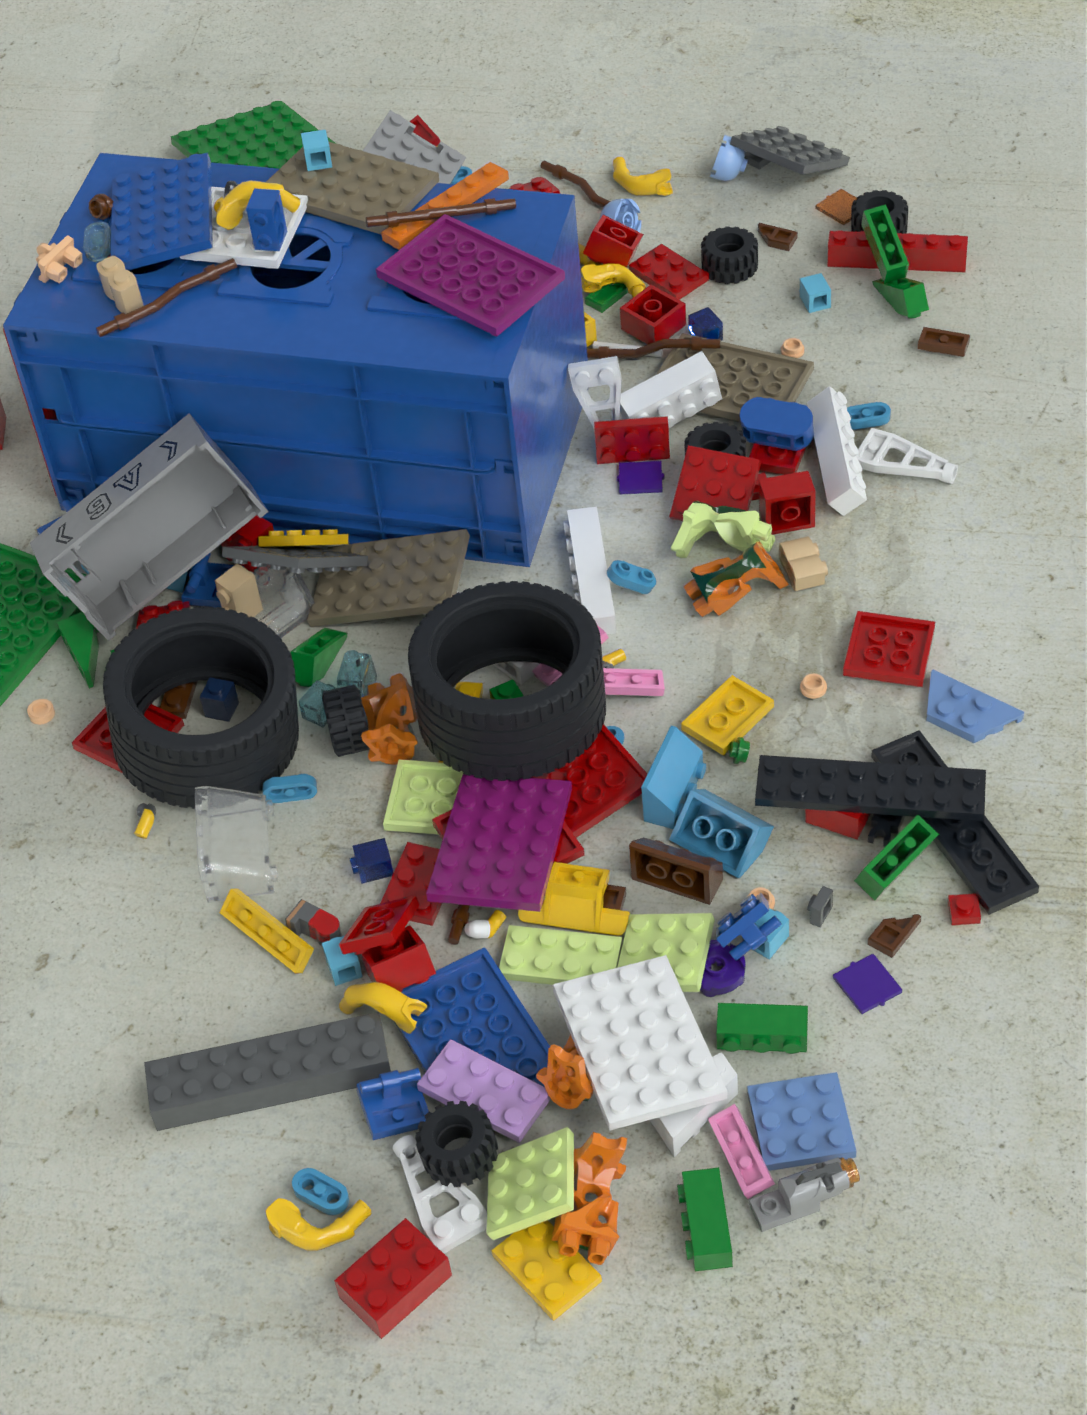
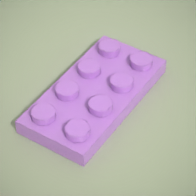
M451 1039L417 1083L418 1091L445 1105L450 1101H454V1104L466 1101L468 1106L472 1103L477 1105L479 1110L483 1109L487 1114L493 1130L518 1143L522 1141L551 1100L545 1087Z

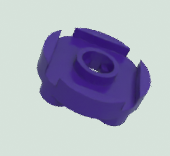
M718 940L710 941L700 988L704 996L714 997L726 994L744 983L745 957L743 955L736 961L729 953V951L736 947L735 945L730 943V946L726 945L723 948ZM715 963L717 966H724L720 971L711 970V965Z

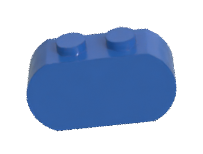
M755 397L748 400L740 410L741 431L743 432V437L749 443L798 451L808 446L813 439V415L806 405L796 402L779 401L773 398Z

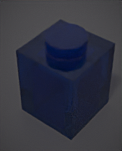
M709 307L688 315L690 335L723 340V322Z
M385 838L352 846L355 857L349 859L353 874L359 873L361 884L393 876L391 858Z

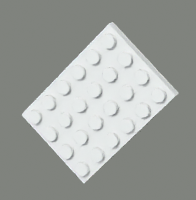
M666 955L553 984L554 995L577 1052L585 1060L586 1074L591 1081L594 1094L609 1131L727 1099L728 1091Z

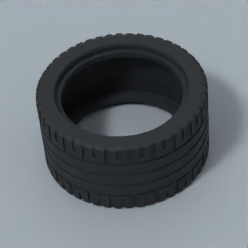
M502 581L496 584L474 586L473 589H465L462 593L458 592L452 595L451 598H446L442 601V604H437L433 611L430 610L425 615L426 618L423 617L415 628L408 647V664L419 730L425 745L429 747L431 753L448 767L452 766V769L458 772L462 771L465 775H474L475 778L498 779V781L511 779V781H517L523 778L524 780L532 776H542L543 773H551L556 768L560 769L566 763H571L575 760L576 756L582 755L584 750H587L592 745L591 742H594L598 737L597 734L600 733L606 716L600 632L596 621L586 607L581 605L575 598L572 599V596L567 593L563 594L562 591L554 590L547 585L530 584V582L524 581L522 583H518V581H510V583ZM503 662H534L550 666L563 674L552 685L538 692L512 699L477 698L466 695L454 688L460 680L470 673L486 666Z
M201 606L193 607V609L188 607L182 608L179 611H170L168 614L163 613L158 615L157 618L153 617L147 620V623L137 626V629H133L128 633V637L125 636L120 641L121 644L115 647L105 667L103 694L115 760L126 779H129V782L134 787L137 786L139 791L146 793L147 796L153 799L156 798L157 801L167 802L168 805L172 806L179 805L181 808L192 807V809H200V807H204V809H211L215 806L219 808L224 807L226 804H236L237 801L242 802L247 800L249 796L253 797L259 794L260 790L263 791L262 786L266 780L272 777H280L284 773V769H287L290 760L295 755L299 740L295 668L288 647L282 642L281 637L275 634L273 629L267 628L265 623L258 622V619L252 616L248 617L247 614L242 612L237 613L236 610L232 609L225 610V608L221 607L216 609L209 606L201 608ZM209 678L234 682V684L249 690L262 701L259 707L241 723L224 731L205 735H186L171 732L155 725L144 716L148 707L165 692L182 684L209 680Z

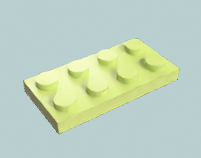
M509 925L499 969L506 980L550 985L607 971L618 966L623 945L622 937Z

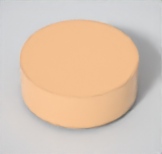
M47 699L35 700L27 708L29 719L34 724H46L55 716L53 704Z

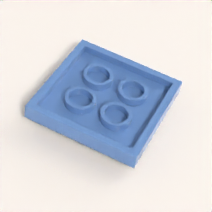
M837 1072L747 1086L760 1153L769 1171L822 1163L838 1157L840 1160L856 1158L857 1151Z

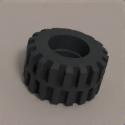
M872 190V192H865L863 195H859L851 206V232L864 231L861 224L865 210L886 205L896 232L907 234V201L901 195H896L895 192H888L887 190Z
M726 226L725 228H717L715 231H710L701 242L702 269L709 273L710 280H715L717 283L737 284L739 281L748 280V277H752L758 269L757 238L754 237L752 232H748L744 228L740 229L739 227Z
M703 423V426H696L694 431H690L684 441L685 455L689 445L746 457V438L743 437L741 430H737V427L734 425L729 426V423Z
M353 684L323 691L322 702L334 753L341 757L370 750L361 737L362 732L368 730L360 692L356 685Z
M454 1101L447 1102V1106L442 1107L441 1104L436 1106L435 1112H428L425 1115L426 1121H420L418 1125L419 1132H416L415 1135L416 1147L427 1174H430L431 1179L435 1182L440 1180L441 1185L447 1187L450 1183L454 1187H461V1183H466L469 1186L474 1184L472 1180L476 1178L479 1180L485 1177L484 1172L492 1170L494 1167L492 1161H496L498 1157L496 1151L498 1150V1143L487 1114L483 1109L479 1110L478 1106L473 1103L468 1106L466 1101H460L459 1104H454ZM455 1139H470L461 1148L455 1150L444 1149L448 1143Z

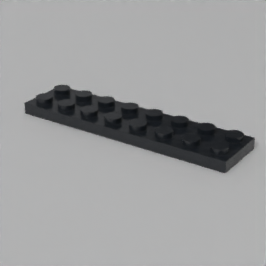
M920 730L873 749L871 757L876 763L948 767ZM984 816V821L921 817L939 834L934 842L973 894L976 893L979 903L988 915L1039 892L1037 882L986 816Z
M760 755L755 806L913 817L919 815L920 817L984 821L986 770Z

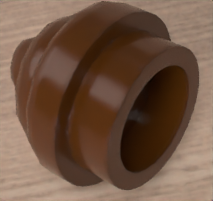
M105 194L95 195L89 201V210L92 216L101 220L111 217L113 200Z

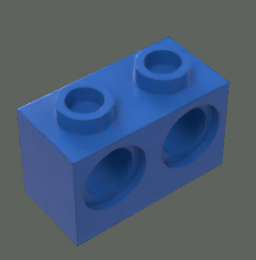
M254 188L246 207L254 249L280 251L287 234L280 190Z

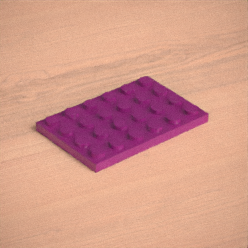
M446 214L376 268L378 278L496 337L565 279L564 270Z
M463 774L426 893L427 901L541 912L572 791L571 781L538 778L498 781V779L486 780V778L480 779L475 778L474 775L468 776Z

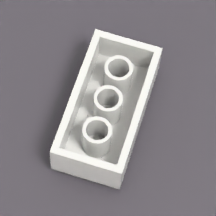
M702 351L621 393L620 411L623 420L668 416L669 428L673 427L676 423L692 417L704 408L713 406L722 400L716 372Z

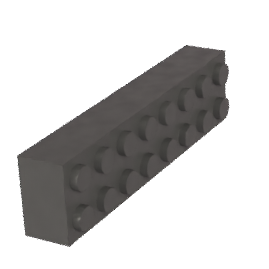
M379 1012L144 1062L149 1109L157 1131L355 1089L356 1084L359 1082L378 1078L379 1074L391 1071Z

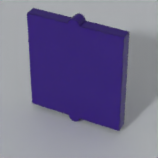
M662 461L619 463L617 482H619L620 495L663 492L662 480L665 479V474L662 473Z
M874 954L856 963L852 961L850 966L833 974V979L861 1014L879 1005L884 1006L886 1001L901 994L903 991Z

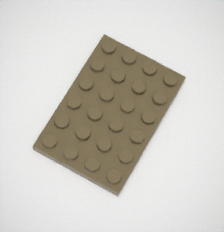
M329 142L332 161L331 168L308 171L302 147L266 181L267 183L283 185L284 190L291 194L306 195L308 202L305 212L381 234L382 231L388 228L387 225L367 228L366 217L385 215L389 211H397V213L410 212L439 182V173Z
M682 333L679 339H692V337L699 336ZM721 342L720 349L702 348V352L716 372L722 400L699 412L740 422V410L752 398L762 397L785 402H796L814 370V362ZM672 348L657 374L701 351H692L691 348Z
M467 529L328 547L327 550L368 556L367 566H357L356 571L341 570L340 567V571L334 572L325 571L323 568V572H320L307 618L310 627L427 614L430 610L433 611L437 604H442L443 600L448 597L451 598L452 595L457 593L470 538Z

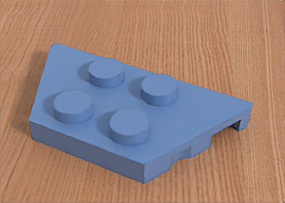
M936 670L931 671L926 721L972 743H976L985 739L987 735L1002 731L1004 725L1012 721L1019 723L1024 719V711Z

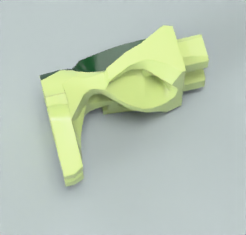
M694 501L689 509L683 513V523L671 546V550L676 552L677 557L687 558L695 541L699 540L705 533L714 531L718 532L719 537L727 544L743 552L759 541L764 549L770 552L775 542V536L771 535L772 526L762 522L760 514L756 510L746 511L728 506L713 507L700 501Z

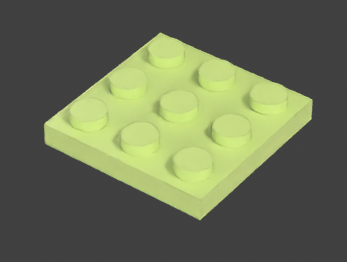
M399 759L383 822L384 830L439 835L433 826L432 819L452 810L463 772H458L452 769V766L448 767L440 762Z
M712 913L630 914L617 968L666 955L682 992H700L715 922Z
M568 1127L499 1153L497 1160L492 1161L494 1167L488 1174L486 1234L492 1240L574 1210V1133Z

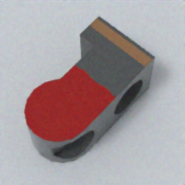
M303 899L298 902L285 918L286 927L296 935L300 936L303 933L317 940L321 946L322 943L330 941L332 938L342 937L340 922L336 916Z

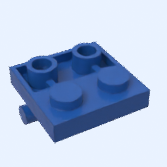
M211 554L206 555L191 568L189 580L181 597L182 602L189 601L190 605L221 607L220 600L216 595L218 591L215 580L234 565L208 562Z
M762 893L756 897L754 894L749 895L740 903L741 908L734 915L729 912L717 922L719 926L716 928V939L723 948L739 935L744 939L729 951L736 961L751 949L756 950L768 940V935L782 925L775 915L761 927L755 923L769 911L768 900Z
M419 1068L403 1072L394 1070L379 1074L378 1078L356 1084V1091L372 1140L417 1130L420 1121H426L425 1115L429 1110L423 1093L418 1091L417 1087L418 1080H421Z

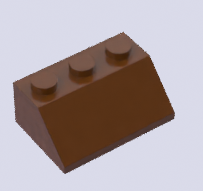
M644 837L633 840L629 844L632 880L708 905L711 904L723 881L722 862L712 857L691 853L687 849L666 845L659 840H651Z

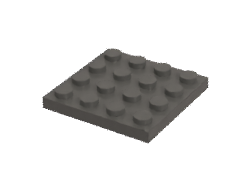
M777 126L774 129L765 128L763 131L753 130L751 133L742 132L740 135L732 136L730 145L802 175L847 166L850 159L849 156L842 154L843 151L840 149L824 147L825 144L823 142L807 140V136L800 133H790L789 129L783 126Z
M306 546L223 547L222 557L232 558V563L248 564V561H250L251 566L267 567V564H269L270 569L286 570V567L290 568L289 572L305 573V569L309 572H323V568L325 571L338 572L340 567L341 570L356 571L357 566H367L368 556Z

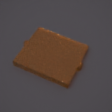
M839 189L832 195L826 196V199L818 203L815 209L844 226L851 221V206L857 197L843 189Z

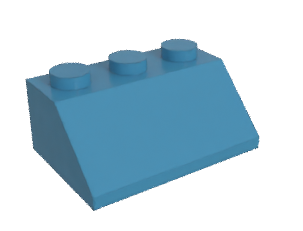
M670 726L641 787L644 822L674 829L690 790L697 789L698 779H703L706 772V763H703V751L675 726Z
M706 789L690 790L669 840L694 854L712 857L722 862L724 871L737 878H741L763 852L774 826Z

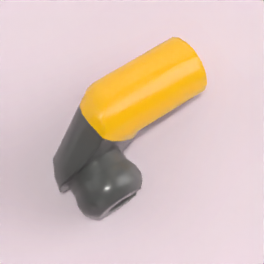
M620 648L603 656V668H614L615 665L625 661L626 655L624 651Z
M142 803L137 808V815L140 817L134 834L140 838L147 839L154 823L156 808L150 803L148 805Z

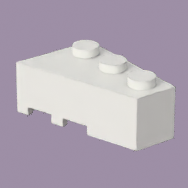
M722 1052L712 1058L728 1091L727 1099L650 1120L674 1157L691 1137L694 1138L700 1132V1128L708 1121V1118L719 1113L738 1094L737 1073Z

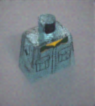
M349 650L343 656L337 676V688L355 684L359 689L361 698L367 696V686L376 683L377 680L372 657L366 653Z

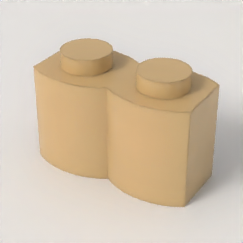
M111 256L96 264L106 296L115 301L116 307L121 313L127 314L144 306L136 277L125 269L121 259Z
M809 536L779 543V558L794 591L824 585L825 576L828 575L827 564L825 561H821L819 557L818 545L813 543Z

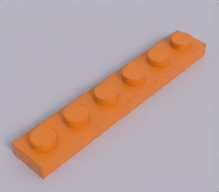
M489 162L415 211L472 204L509 180L508 171ZM438 219L400 223L397 227H389L381 232L382 241L400 250Z

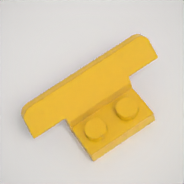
M554 862L541 912L518 910V917L521 921L527 923L620 936L626 932L630 912L603 908V896L610 879V870Z

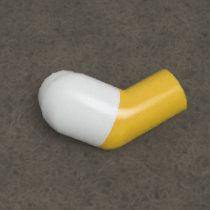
M495 910L488 920L470 921L465 925V934L475 939L491 938L505 921L506 915L500 910Z

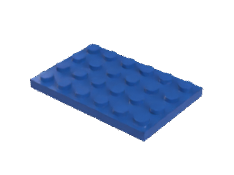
M208 152L193 154L185 159L171 160L163 165L145 167L140 171L129 174L123 173L112 178L111 256L121 259L126 270L213 248L211 160Z
M485 947L437 970L436 974L430 976L426 982L412 984L403 988L401 993L409 998L422 1001L427 1005L426 1010L419 1016L411 1014V1018L417 1022L416 1028L412 1033H406L396 1024L425 1073L451 1039L545 1087L537 1079L536 1074L544 1067L547 1068L550 1045Z

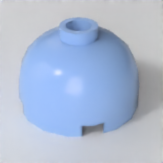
M724 135L723 140L727 142L726 144L721 143L712 169L716 173L711 172V178L730 181L737 177L739 171L744 172L748 160L744 158L745 150L730 145L732 138L730 136Z
M632 199L612 200L601 211L600 219L605 215L638 232L641 229V220H638L637 213H640V209Z

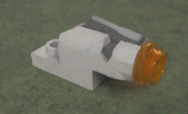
M838 1157L779 1179L778 1190L749 1200V1206L761 1232L819 1212L821 1201L841 1194L843 1190L854 1187V1183L860 1181L857 1166L851 1157L847 1159Z

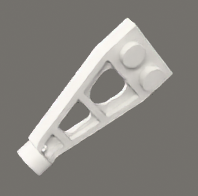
M617 356L568 364L573 391L593 428L594 422L599 421L596 414L597 410L611 408L612 420H619L622 377ZM608 385L610 387L609 399L593 401L587 389L589 387Z
M871 428L858 448L857 456L862 469L871 472L934 478L949 484H953L957 476L958 465L949 463L948 460L896 434ZM890 448L898 449L906 454L902 462H887L883 459ZM914 457H919L928 462L926 467L910 465Z
M406 1135L393 1145V1151L401 1161L423 1233L445 1254L487 1229V1211L477 1196L462 1183L461 1187H454L452 1183L447 1187L441 1185L439 1180L436 1184L422 1191L415 1176L425 1171V1168L418 1153L415 1138L412 1135ZM442 1192H447L459 1202V1206L437 1218L432 1214L429 1205L430 1199Z

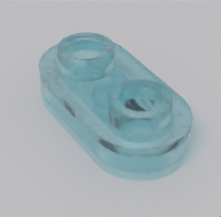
M95 222L85 228L83 250L89 261L101 262L111 253V230L105 222Z

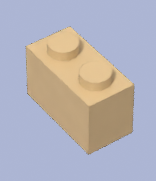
M234 565L215 580L218 591L216 595L220 600L221 607L225 608V610H236L237 613H245L248 617H255L263 610L255 575L241 565Z

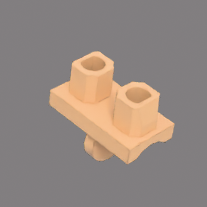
M68 235L57 245L55 243L51 245L41 243L36 249L39 255L36 261L41 271L39 280L43 283H46L49 279L61 283L67 276V268L64 265L67 263L73 268H77L83 261L82 253L74 247V239Z

